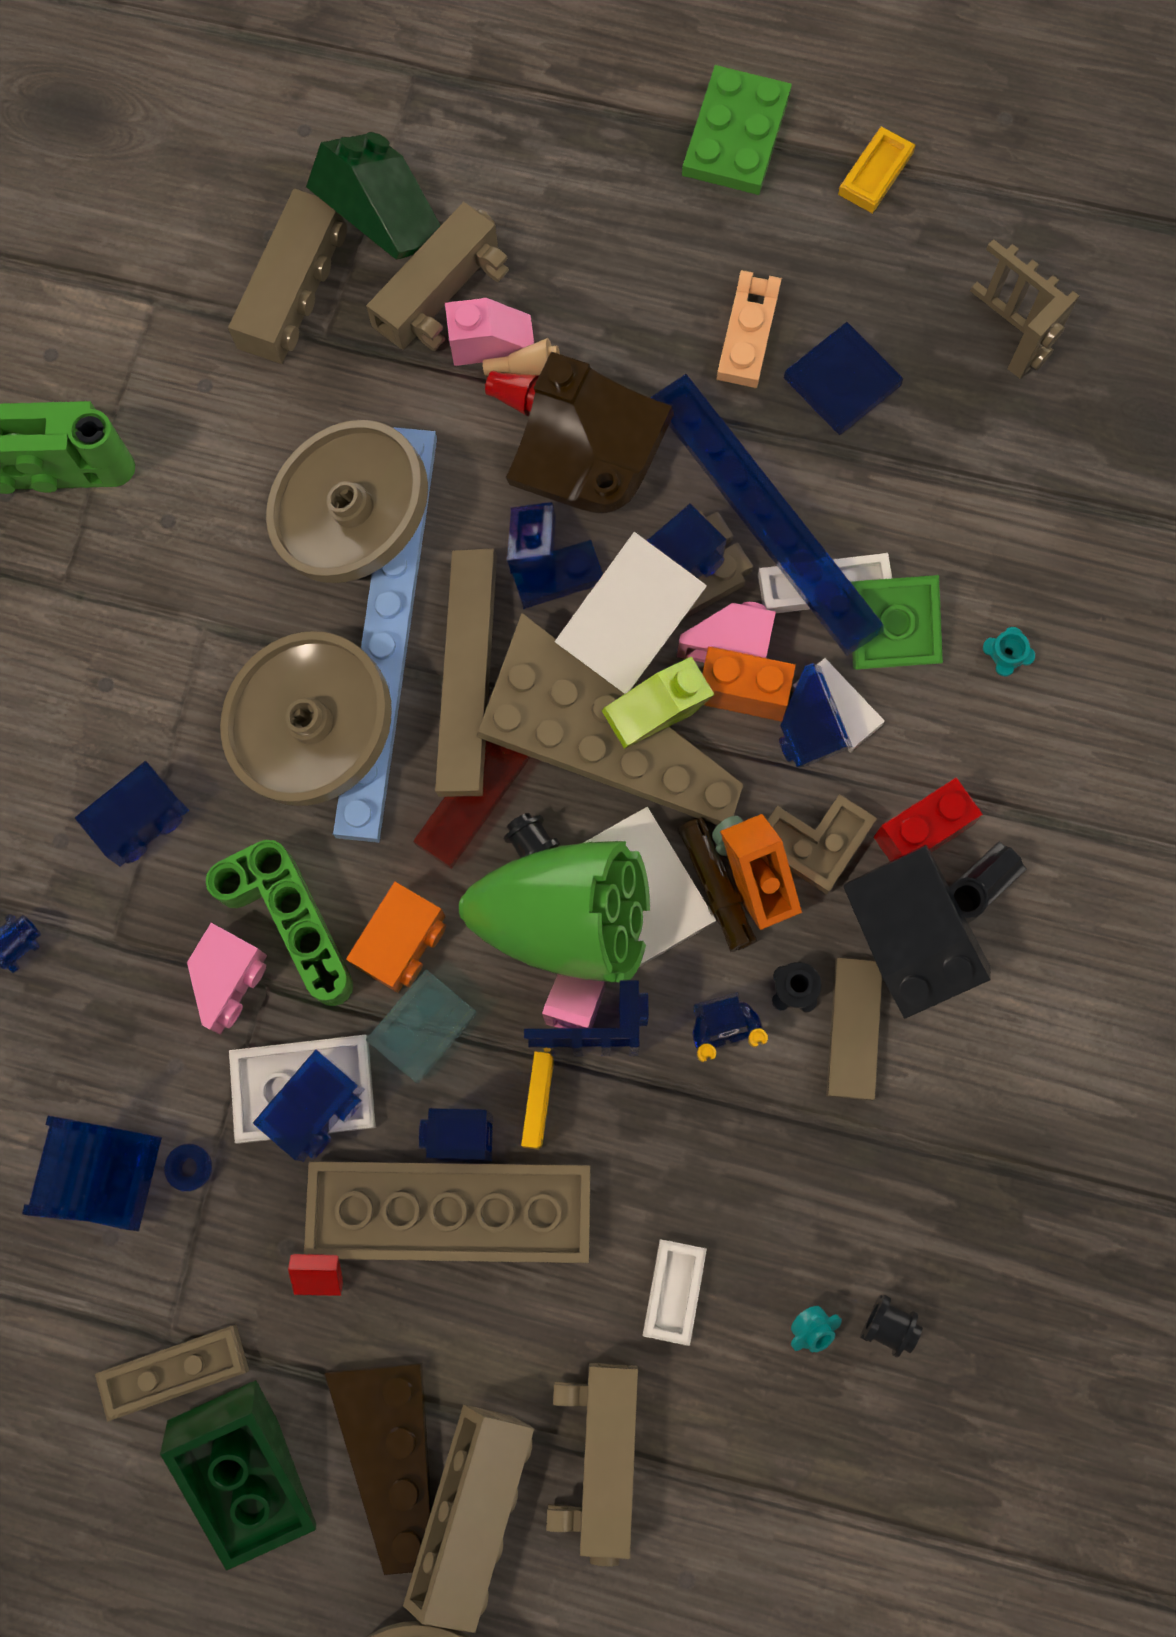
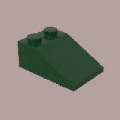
M374 132L321 142L306 188L394 259L398 260L413 256L441 225L404 157L389 146L390 142L384 136Z
M256 1380L167 1420L160 1455L226 1571L316 1530V1521L279 1422Z

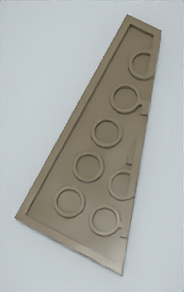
M521 613L476 737L698 819L704 818L705 821L718 825L728 817L734 816L743 783L670 727L624 749L602 713L604 707L624 695V693L554 642L556 639Z

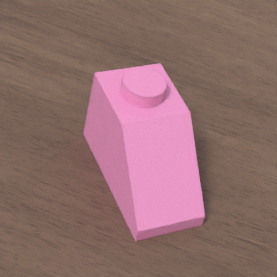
M488 298L445 303L449 342L454 366L483 363V359L506 357L510 353L534 344L531 315Z
M756 602L731 603L680 634L677 657L687 659L692 656L694 661L705 663L708 646L766 658L776 612L767 610L764 605Z
M558 974L542 1012L546 1025L589 1038L605 990V982L584 980Z

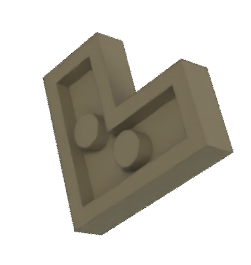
M839 794L816 830L779 806L775 808L767 821L782 839L790 871L827 895L877 818Z

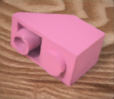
M210 923L187 961L201 1023L204 1027L221 1035L225 1027H232L238 1019L243 1008L240 1001L248 987L254 988L261 980L266 970V964L263 962L267 955L255 946L213 923Z

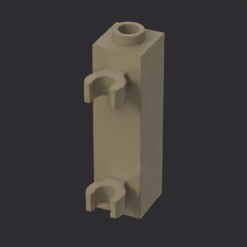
M463 201L366 305L372 328L402 350L417 336L429 349L436 351L445 341V337L440 334L443 326L434 319V316L445 306V303L459 291L480 267L490 278L497 282L509 271V268L503 264L508 259L507 255L498 249L496 225L493 219L481 209L476 211Z
M590 1363L588 1384L574 1382H555L553 1405L587 1406L582 1507L548 1504L546 1531L581 1532L580 1556L590 1557V1564L597 1566H617L620 1559H630L638 1380L637 1365Z

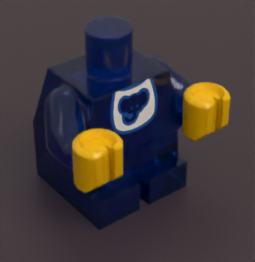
M739 992L694 1004L693 1010L696 1021L692 1036L697 1049V1058L700 1062H706L707 1058H710V1060L715 1059L716 1048L726 1046L725 1040H729L730 1044L748 1039L749 1045L753 1048L757 1047L758 1043H761V1045L767 1043L768 1035L763 1030L759 1015L748 1003L741 1002Z

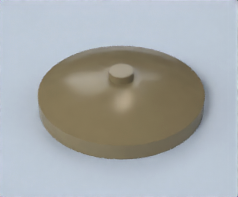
M346 421L316 433L290 455L279 470L271 487L266 508V523L269 538L274 549L298 573L319 582H348L379 570L403 550L421 522L428 496V479L424 463L415 448L400 432L377 421Z
M310 631L291 634L270 643L253 655L238 672L223 704L220 733L224 754L231 769L250 789L269 800L285 805L308 806L340 796L355 786L370 771L385 746L392 714L391 697L387 682L377 664L361 648L344 637L327 632Z

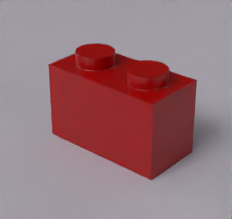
M956 777L881 825L873 838L890 862L926 844L932 853L971 828L983 813Z

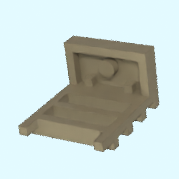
M993 239L988 244L986 250L998 258L999 262L989 287L986 289L976 282L970 292L1024 333L1007 368L1021 379L1031 367L1035 370L1040 369L1051 356L1054 350L1051 346L1064 331V326L1079 295L1072 291L1066 296L1056 288L1059 279L1053 275L1048 280L1044 279L1036 272L1039 266L1037 262L1032 259L1026 265L1016 257L1019 249L1012 244L1006 249ZM1010 269H1012L1019 277L1008 303L1005 304L998 296L1002 291ZM1031 284L1039 290V293L1027 319H1024L1017 311Z

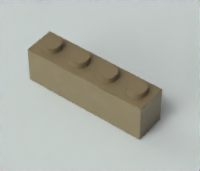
M293 189L228 326L237 349L283 364L288 351H293L296 347L304 316L311 314L315 304V292L320 282H324L328 278L333 253L336 247L343 245L347 234V224L344 222L343 217L319 197Z
M463 1404L403 1607L424 1625L475 1633L480 1615L484 1613L487 1607L490 1580L495 1564L500 1560L503 1552V1536L509 1515L517 1503V1487L524 1463L528 1461L532 1451L534 1428L514 1416Z

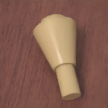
M546 338L510 353L509 356L483 359L484 375L488 376L493 370L500 373L540 375L550 353L560 354L557 345L551 346L549 338Z

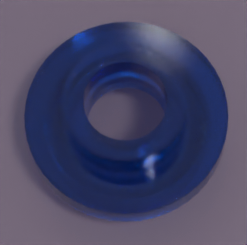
M183 1144L176 1147L170 1152L165 1161L164 1172L166 1179L172 1187L180 1191H194L201 1188L207 1183L212 1173L210 1155L204 1148L195 1144ZM193 1159L197 1164V1169L192 1176L187 1177L183 1173L182 1167L186 1160Z

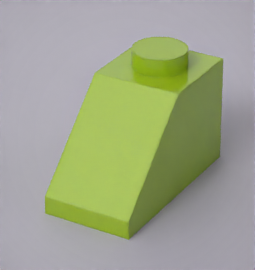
M691 656L657 672L604 707L602 713L625 749L692 716L715 694Z

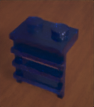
M620 980V1028L524 1029V1039H528L529 1048H543L545 1053H551L553 1057H556V1048L572 1047L574 1057H583V1047H601L602 1056H611V1047H629V1056H638L640 1048L639 1026L648 1025V993H639V980Z
M48 1116L45 1125L49 1126L33 1191L29 1205H24L22 1214L35 1217L87 1221L129 1231H139L162 1137Z

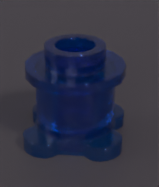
M8 914L5 917L6 923L0 927V967L15 973L20 969L16 961L31 949L37 951L40 948L36 939L41 936V933L26 916L22 915L17 919L12 914Z

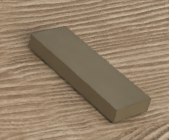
M837 958L835 960L827 1097L875 1100L882 975L876 961Z
M232 1325L95 1374L108 1422L247 1373L249 1368L237 1325Z

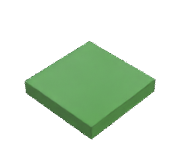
M939 575L849 582L853 669L943 663Z

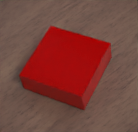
M324 1254L290 1255L288 1272L294 1295L341 1296L343 1277L339 1256Z

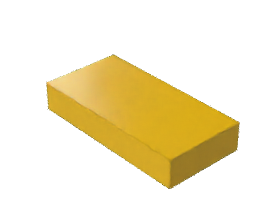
M881 126L840 185L838 195L873 214L913 155L916 145Z
M534 1051L521 1143L523 1148L540 1150L543 1145L554 1058L551 1053Z

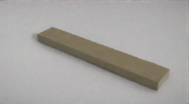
M494 549L452 551L435 792L439 797L483 796L486 740L476 736L488 706L497 565V554Z

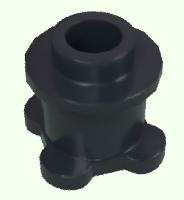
M530 813L522 814L512 820L507 825L509 832L503 838L506 843H512L520 858L560 845L557 838L550 839L542 826L543 817L541 815L532 817Z
M794 962L778 967L773 973L776 994L772 997V1005L779 1011H784L787 1008H799L802 1012L808 1013L814 1010L822 987L817 971L809 964ZM800 980L804 985V992H795L790 986V981Z
M879 1295L861 1332L860 1338L869 1342L873 1339L892 1349V1355L895 1357H899L903 1350L911 1353L917 1345L923 1329L922 1326L916 1324L918 1313L912 1311L908 1314L891 1305L890 1297Z

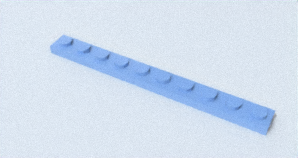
M396 427L394 429L411 443L424 463L428 479L427 503L421 522L408 544L394 559L373 572L371 576L361 649L377 664L387 682L392 707L391 724L385 746L374 766L355 786L338 797L333 831L335 838L380 843L437 443L435 431Z

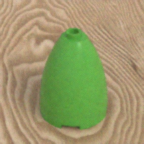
M626 841L586 842L535 852L511 861L488 873L471 885L466 893L462 895L459 902V915L461 919L465 922L467 928L484 942L507 956L555 974L584 980L624 983L635 975L645 952L646 944L644 941L638 940L643 926V911H650L648 878L639 851H630L626 846Z

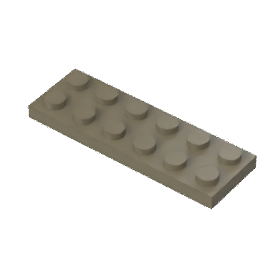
M309 1162L304 1254L337 1255L339 1259L589 1263L591 1166Z

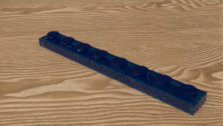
M683 375L651 396L652 399L672 406L674 415L669 424L670 428L845 655L848 656L883 633L884 624L688 375Z

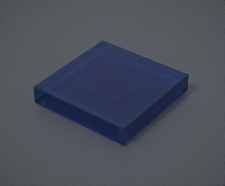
M848 322L844 323L785 370L784 379L839 436L897 390L903 382V378Z

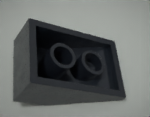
M927 844L843 885L882 978L904 1019L991 980L990 964Z

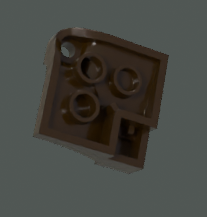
M551 352L534 386L535 396L529 419L506 479L511 486L577 509L601 514L615 511L629 503L639 489L673 418V408L671 405L644 396L612 381L593 370L589 363Z

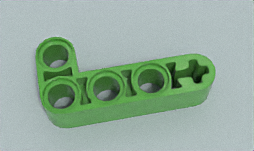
M274 840L259 841L217 862L210 868L206 876L207 890L223 905L229 908H240L263 897L306 989L314 998L329 1006L340 1005L349 999L353 991L351 974L295 860L280 843ZM272 855H280L282 858L280 867L273 873H263L262 866L265 859ZM239 875L240 885L238 889L231 894H223L222 885L229 876ZM293 893L300 894L301 902L299 907L294 912L282 913L281 903L283 899ZM312 932L319 933L320 944L318 948L311 953H302L300 950L302 938ZM323 964L331 975L338 978L333 982L335 990L330 993L326 989L320 988L326 984L322 972L316 967Z

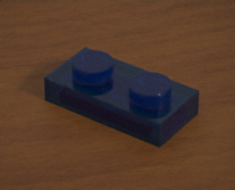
M553 502L511 507L507 553L510 574L521 572L534 573L554 568L556 514Z
M591 540L510 564V571L523 609L593 588L603 575Z

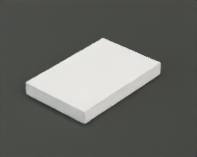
M633 532L554 642L626 694L638 681L707 585L636 532Z
M648 807L584 842L626 841L628 849L630 851H639L643 859L649 884L650 911H643V926L638 941H644L646 948L640 966L716 923L715 917L711 916L706 902Z
M367 1035L229 1050L235 1143L241 1144L376 1128L369 1039Z

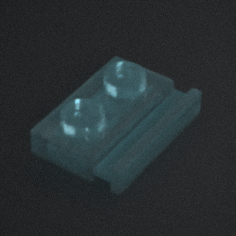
M426 969L367 1037L366 1041L415 1083L419 1084L478 1013Z

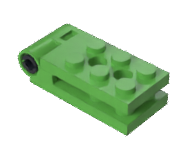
M91 401L0 404L1 494L13 493L15 489H33L38 492L51 493L55 492L57 488L117 487L127 483L134 475V458L108 417L101 411L96 410Z

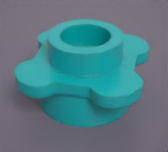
M1016 627L1007 628L996 639L988 638L983 644V652L991 656L996 664L995 671L1000 676H1010L1015 668L1021 665L1029 666L1035 659V652L1030 648L1029 640ZM1010 648L1013 654L1007 655L1005 649Z
M813 1306L804 1310L795 1318L791 1325V1331L795 1335L791 1341L792 1348L795 1351L805 1348L809 1349L810 1352L824 1350L833 1342L835 1338L834 1330L839 1328L842 1319L837 1314L828 1317L820 1306Z

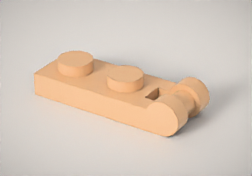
M741 270L718 367L717 380L757 388L782 278L769 276L767 280L753 277V272ZM749 294L764 296L763 304L748 301Z

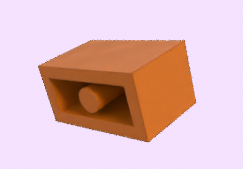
M708 646L702 674L715 695L704 705L782 722L788 705L796 664Z
M760 814L721 830L720 833L738 892L741 893L744 900L743 905L758 928L762 930L802 913L782 839L764 815Z
M394 881L346 960L353 967L399 993L403 985L410 987L420 973L423 964L419 962V959L427 946L434 948L443 936L447 926L443 923L446 916L440 907Z

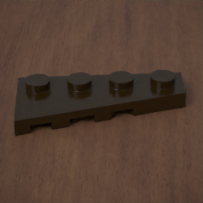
M422 1363L328 1371L324 1374L384 1575L413 1573L432 1510Z

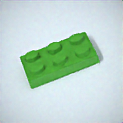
M715 65L683 163L682 176L760 195L788 104L792 84Z

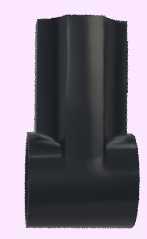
M1000 841L957 881L949 886L953 896L956 892H962L972 899L973 910L970 912L962 911L968 924L981 915L996 898L1027 870L1021 857L1011 847L1003 845Z

